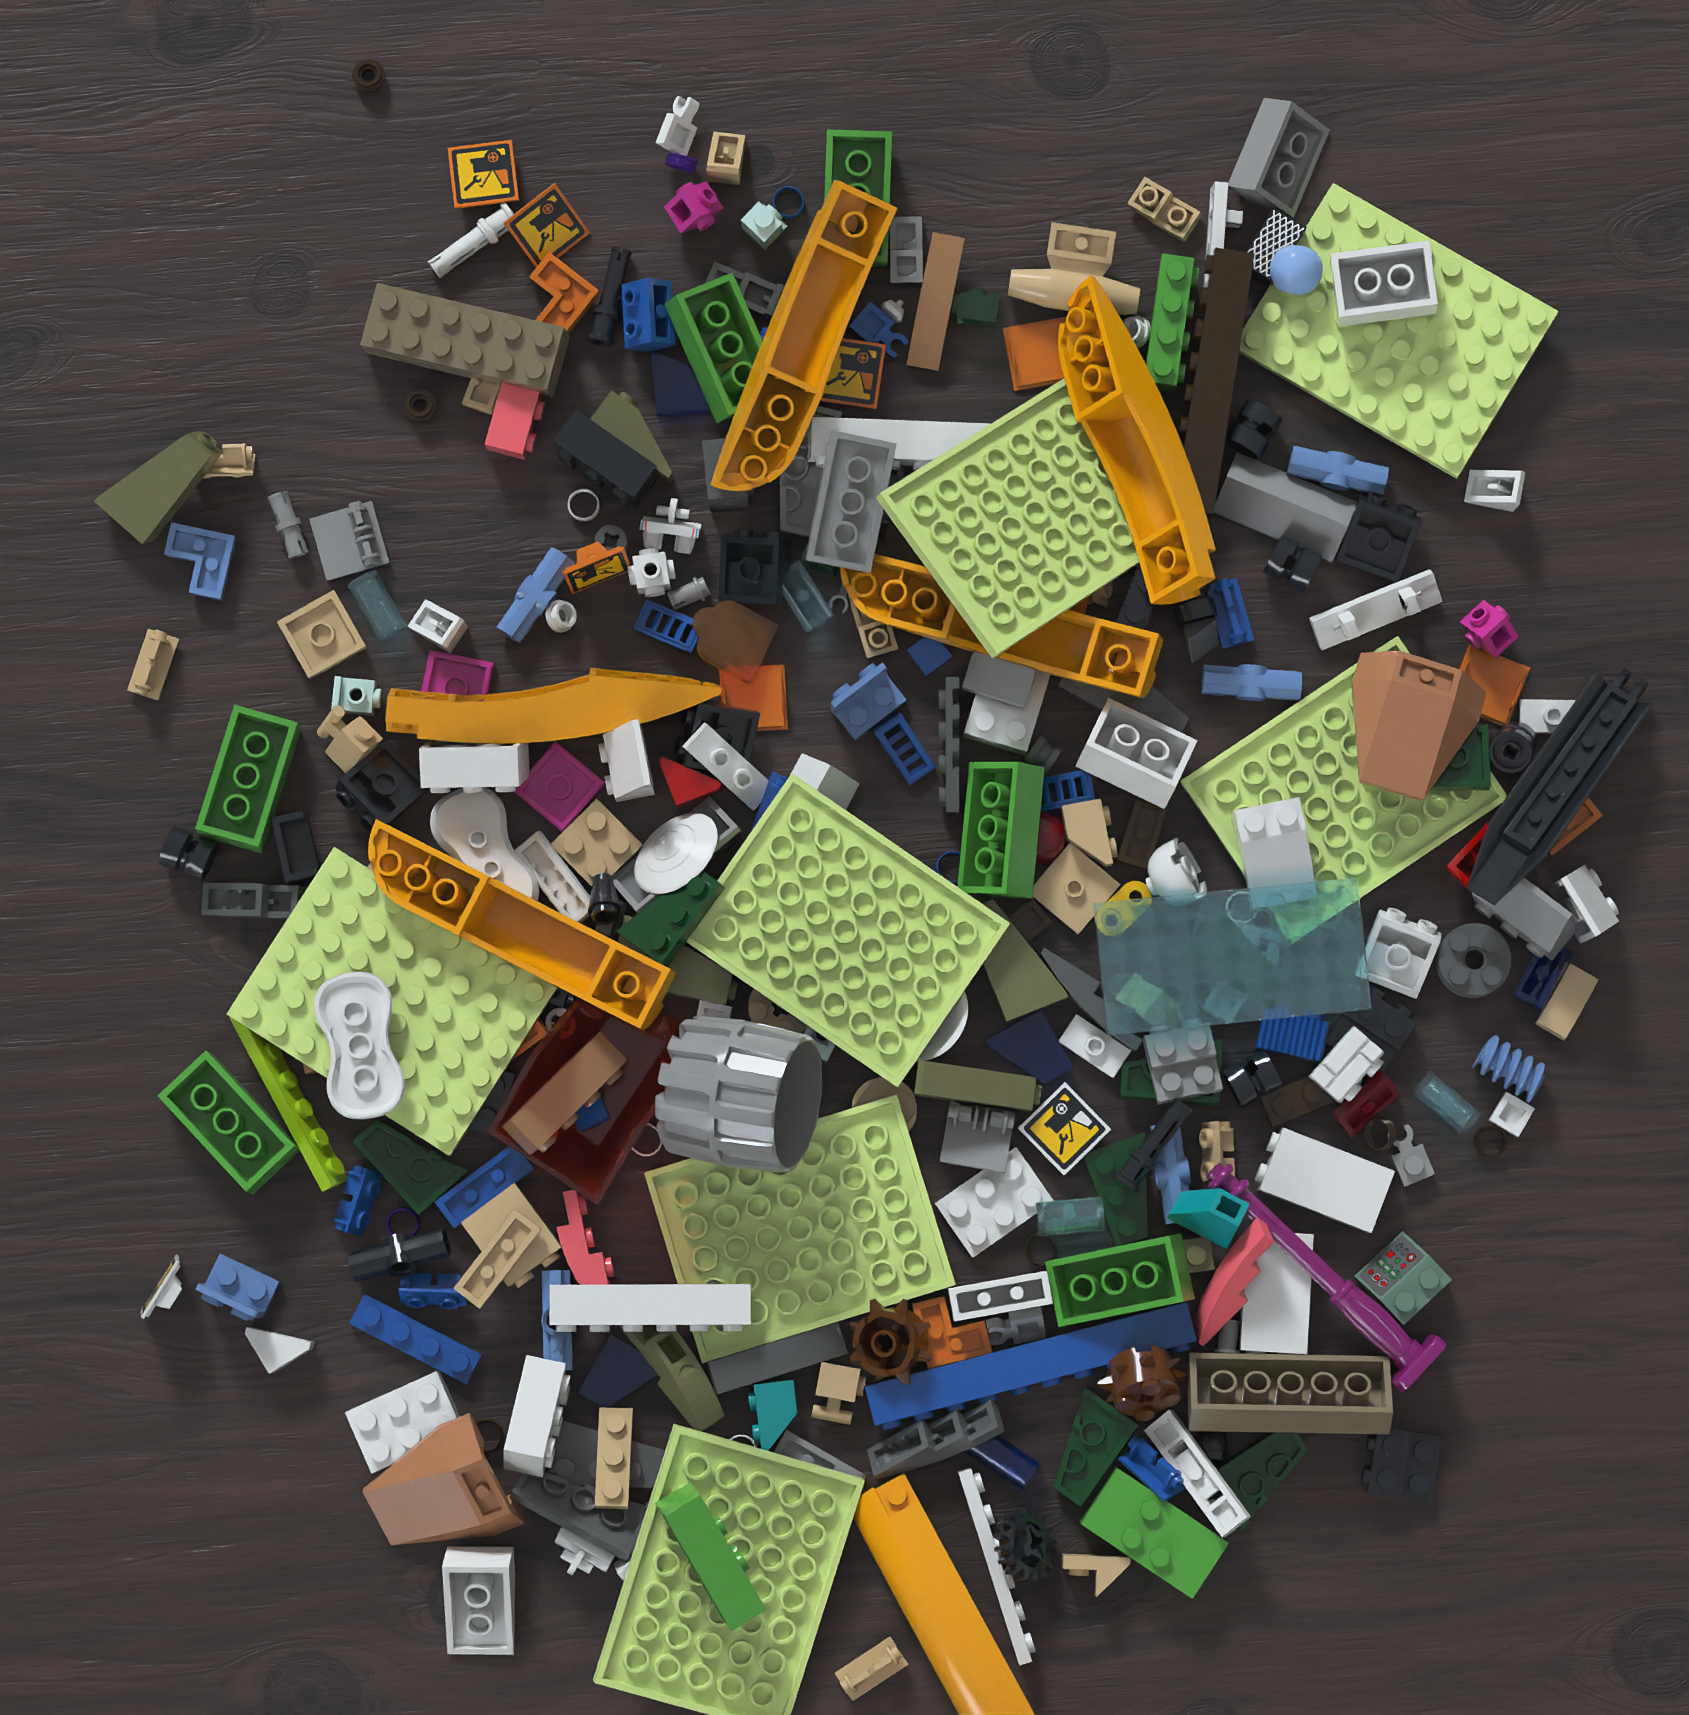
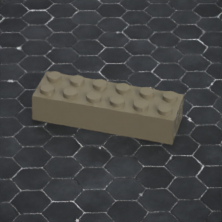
M377 283L360 345L368 354L463 377L475 378L488 383L501 385L504 382L539 391L542 396L554 398L570 335L562 326Z
M1189 1353L1187 1369L1189 1431L1333 1434L1390 1433L1393 1403L1389 1356Z

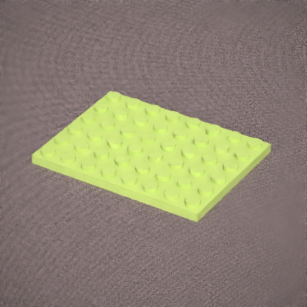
M1333 183L1307 224L1304 235L1297 243L1299 246H1305L1314 250L1321 258L1323 272L1318 286L1315 290L1305 295H1293L1280 291L1275 287L1274 283L1272 286H1269L1243 328L1239 354L1458 479L1559 311ZM1429 241L1438 301L1436 314L1338 327L1330 268L1332 253Z
M1065 378L882 491L876 497L877 501L992 659L1140 563L1125 514L1114 487L1081 422H1076Z
M1398 636L1374 651H1402L1409 653ZM1357 663L1180 781L1244 877L1232 819L1234 810L1297 797L1300 798L1317 897L1266 908L1281 932L1285 934L1290 945L1503 803L1507 797V794L1491 771L1490 790L1430 791L1422 802L1360 783L1352 696V681Z
M791 773L717 880L725 889L686 942L898 1088L1010 923Z
M333 847L228 1010L227 1015L328 1078L331 1063L330 1046L318 1024L314 1011L315 997L318 989L328 979L340 974L350 972L375 974L387 985L392 997V1013L388 1027V1039L391 1051L401 1067L405 1080L404 1094L401 1102L394 1110L385 1115L451 1156L558 988L396 904L380 889L374 879L375 875L372 870L336 847Z
M897 1094L819 1118L804 1157L801 1158L797 1166L790 1172L735 1168L690 1158L644 1173L677 1283L751 1284V1325H743V1331H723V1325H710V1331H692L702 1363L870 1312V1300L874 1298L883 1307L899 1303L902 1299L909 1300L956 1285Z
M673 1424L593 1677L594 1683L708 1715H791L865 1480L850 1474ZM689 1482L700 1494L713 1518L717 1516L720 1518L728 1532L724 1537L729 1546L735 1545L738 1551L741 1552L750 1568L745 1571V1574L766 1608L764 1612L732 1631L719 1615L655 1504Z

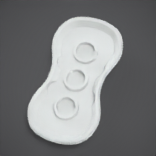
M483 787L482 792L465 793L463 788H460L440 799L433 807L430 816L431 832L440 847L452 858L538 901L539 884L532 870L517 855L510 843L507 831V815L501 799L486 787Z
M350 972L332 977L318 989L314 1003L316 1019L328 1040L331 1052V1063L327 1078L328 1098L335 1110L347 1118L370 1119L383 1116L398 1106L405 1088L403 1072L391 1051L388 1039V1027L392 1013L390 991L381 978L368 972Z

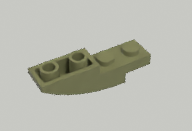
M643 1325V1332H624L661 1377L658 1382L659 1387L694 1430L704 1432L724 1418L725 1415L710 1381L677 1330L659 1332L656 1331V1325Z

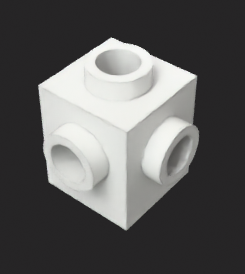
M648 548L640 550L638 556H632L634 565L628 566L630 586L637 585L639 594H645V597H655L665 594V590H671L670 580L676 579L673 559L667 560L665 552H659L658 548ZM656 566L657 572L654 575L650 576L645 573L646 567Z

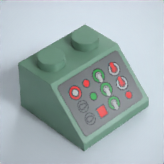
M1403 1231L1354 1275L1399 1325H1404L1452 1280L1430 1255Z

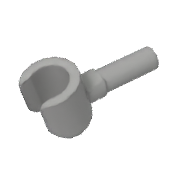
M843 582L838 594L831 598L829 607L832 610L834 601L837 598H841L845 601V607L842 612L845 613L849 608V600L847 599L848 593Z

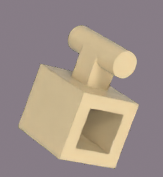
M334 706L317 729V734L323 739L328 738L329 735L334 738L325 750V753L347 773L375 749L383 738L361 716L346 725L341 720L345 714L344 709L341 706Z
M821 1362L815 1395L828 1397L827 1407L813 1405L811 1418L850 1425L853 1412L840 1410L841 1400L855 1402L856 1396H863L866 1377L860 1376L861 1369Z

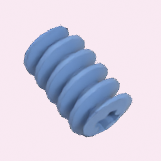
M1494 1035L1485 1043L1472 1068L1478 1063L1482 1064L1480 1072L1482 1076L1492 1070V1082L1494 1083L1501 1077H1504V1089H1507L1513 1083L1516 1084L1514 1094L1516 1096L1526 1090V1102L1529 1103L1545 1079V1064L1540 1062L1532 1068V1056H1527L1521 1061L1522 1050L1516 1049L1509 1054L1510 1043L1505 1042L1498 1048L1499 1037Z

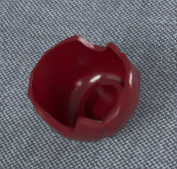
M1040 811L1036 864L1044 865L1053 863L1064 850L1066 831L1056 815Z

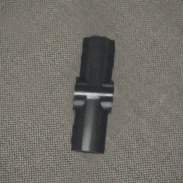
M444 1228L415 1236L405 1233L392 1234L384 1239L382 1245L350 1253L348 1265L352 1278L356 1283L386 1274L393 1277H405L414 1273L416 1266L449 1258L450 1254H452L451 1244Z

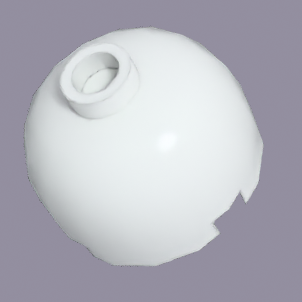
M1174 838L1156 849L1149 859V877L1146 878L1147 887L1153 896L1159 895L1165 902L1172 905L1185 906L1204 898L1207 894L1205 881L1199 883L1197 879V873L1201 872L1200 867L1184 842L1178 844V838Z

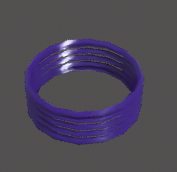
M667 153L668 156L665 162L667 166L685 172L693 173L696 171V164L698 163L696 159L677 153Z
M398 1208L396 1210H393L386 1220V1228L388 1230V1233L390 1235L393 1234L389 1227V1221L392 1215L397 1211L406 1210L411 1212L416 1219V1229L414 1233L411 1235L415 1236L419 1229L418 1216L408 1208Z

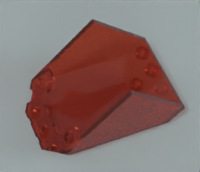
M577 997L533 1050L487 1132L598 1205L657 1119L655 1116V1096L665 1091V1086L658 1083L661 1063H671L667 1045L672 1035L680 1039L679 1025L682 1022L675 1017H671L661 1009L653 1023L648 1028L641 1030ZM601 1032L627 1059L620 1067L624 1073L612 1085L609 1086L605 1082L598 1089L602 1094V1100L611 1119L582 1133L578 1130L575 1122L566 1130L560 1127L553 1134L557 1140L546 1151L542 1153L538 1149L529 1155L502 1126L593 1036Z

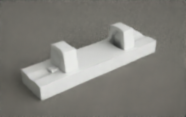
M1215 181L1210 188L1206 256L1207 254L1213 255V250L1216 247L1224 249L1225 227L1239 228L1242 225L1243 211L1226 209L1227 182ZM1204 274V287L1208 286L1209 274Z
M1429 569L1309 617L1318 647L1324 650L1406 616L1421 612V610L1443 601L1434 574ZM1399 595L1406 605L1402 606Z
M1168 1410L1144 1430L1165 1460L1176 1470L1178 1469L1182 1472L1181 1477L1184 1479V1486L1221 1537H1227L1251 1517L1174 1410ZM1219 1490L1222 1492L1219 1497L1209 1500Z

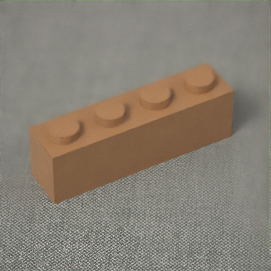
M601 1032L597 1033L502 1127L529 1155L538 1149L543 1153L557 1140L553 1134L560 1127L566 1130L579 1118L575 1112L583 1104L588 1108L602 1095L598 1089L605 1082L610 1086L624 1073L620 1067L627 1059Z

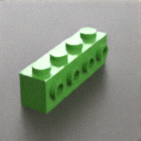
M1163 253L1159 263L1146 365L1158 390L1174 393L1177 383H1183L1186 364L1180 363L1181 351H1188L1190 332L1184 331L1186 319L1192 320L1195 300H1189L1190 287H1197L1199 268H1193L1194 258Z

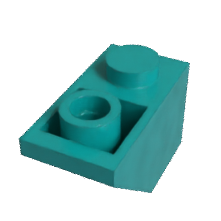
M1221 1188L1181 1191L1167 1219L1227 1249L1250 1203Z
M794 1379L754 1384V1391L748 1392L750 1412L757 1411L758 1425H752L754 1445L761 1444V1449L768 1451L798 1413Z

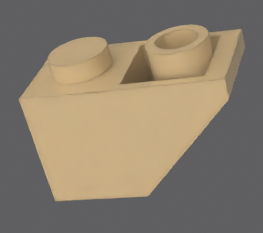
M1101 799L1062 806L1061 814L1067 842H1071L1080 851L1104 867L1112 866V858L1118 857L1115 839L1108 838L1106 826L1111 825L1108 805L1102 806Z

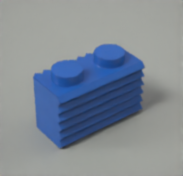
M1276 1004L1271 1005V1010L1264 1009L1262 1011L1255 1049H1263L1264 1051L1314 1062L1322 1061L1330 1022L1322 1021V1014L1304 1011L1303 1016L1290 1014L1291 1008Z

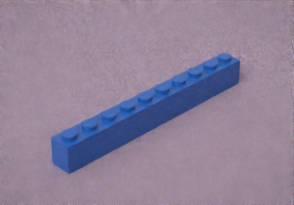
M1182 1302L912 1373L911 1383L908 1385L902 1383L898 1378H893L867 1385L865 1390L874 1424H882V1428L885 1430L902 1425L901 1419L914 1415L915 1421L934 1417L933 1410L946 1407L947 1413L965 1409L966 1401L978 1399L979 1405L990 1399L996 1401L999 1400L997 1393L1010 1390L1011 1396L1031 1391L1029 1386L1031 1384L1042 1382L1045 1388L1063 1383L1061 1376L1074 1373L1075 1379L1094 1375L1093 1368L1106 1365L1109 1371V1361L1118 1353L1135 1347L1137 1353L1152 1351L1151 1346H1158L1164 1349L1171 1348V1352L1174 1354L1191 1349L1190 1343L1197 1341L1187 1302Z

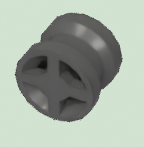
M607 525L597 532L595 542L598 541L607 551L620 546V548L624 547L625 552H627L628 540L625 532L620 527Z
M1041 735L1023 762L1044 767V776H1046L1063 752V749L1059 746L1053 747L1048 743V739Z

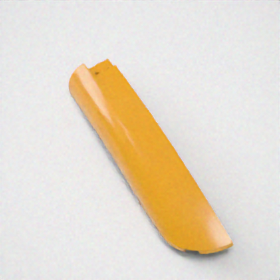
M839 180L833 181L821 210H818L771 318L732 419L710 483L711 486L729 491L752 490V488L773 481L790 465L824 393L823 390L844 332L869 271L897 211V207Z
M1089 276L1077 287L1067 303L1070 309L1065 323H1060L1058 334L1059 358L1076 422H1081L1091 440L1121 504L1136 547L1151 604L1165 605L1182 602L1199 595V588L1215 579L1209 554L1216 550L1189 461L1154 379L1108 296L1095 276Z
M874 554L871 573L840 567L842 582L855 606L871 619L964 650L989 655L925 566ZM1067 610L996 657L1034 668L1036 671L1145 698L1156 677L1154 670L1163 638L1158 633Z
M590 668V674L558 684L523 691L487 695L443 694L391 688L387 696L386 731L418 734V739L465 743L507 744L571 739L610 732L631 720L639 719L640 724L679 712L720 695L721 686L710 682H703V685H701V681L679 676Z
M377 819L375 820L369 838V861L372 865L375 881L393 902L641 1030L648 1028L656 1019L664 1006L661 1002L676 972Z
M903 1473L876 1489L873 1487L860 1495L853 1519L958 1714L1035 1715L906 1475Z

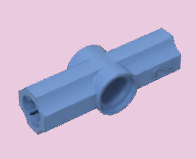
M1293 446L1287 474L1318 481L1320 485L1330 489L1341 491L1352 489L1365 493L1372 492L1382 496L1387 483L1389 468L1355 460L1354 456L1342 452L1328 451L1324 453Z
M551 547L533 575L530 574L523 581L514 596L515 601L496 628L513 641L521 644L539 616L542 617L546 613L548 604L555 600L558 594L556 591L565 580L562 571L574 565L575 562L559 550Z
M1250 664L1238 665V667L1203 666L1201 694L1236 696V699L1246 701H1264L1265 698L1300 701L1302 672L1269 670L1266 666Z
M1180 1127L1157 1157L1156 1162L1158 1163L1154 1169L1157 1189L1161 1192L1165 1224L1175 1223L1167 1219L1179 1193L1181 1191H1190L1189 1186L1191 1185L1187 1156H1184Z
M571 1270L542 1271L543 1315L541 1322L543 1327V1359L566 1363V1370H573L572 1332H556V1330L550 1327L548 1322L549 1285H571Z

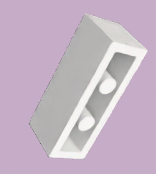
M1047 1271L948 1288L953 1321L1053 1304Z

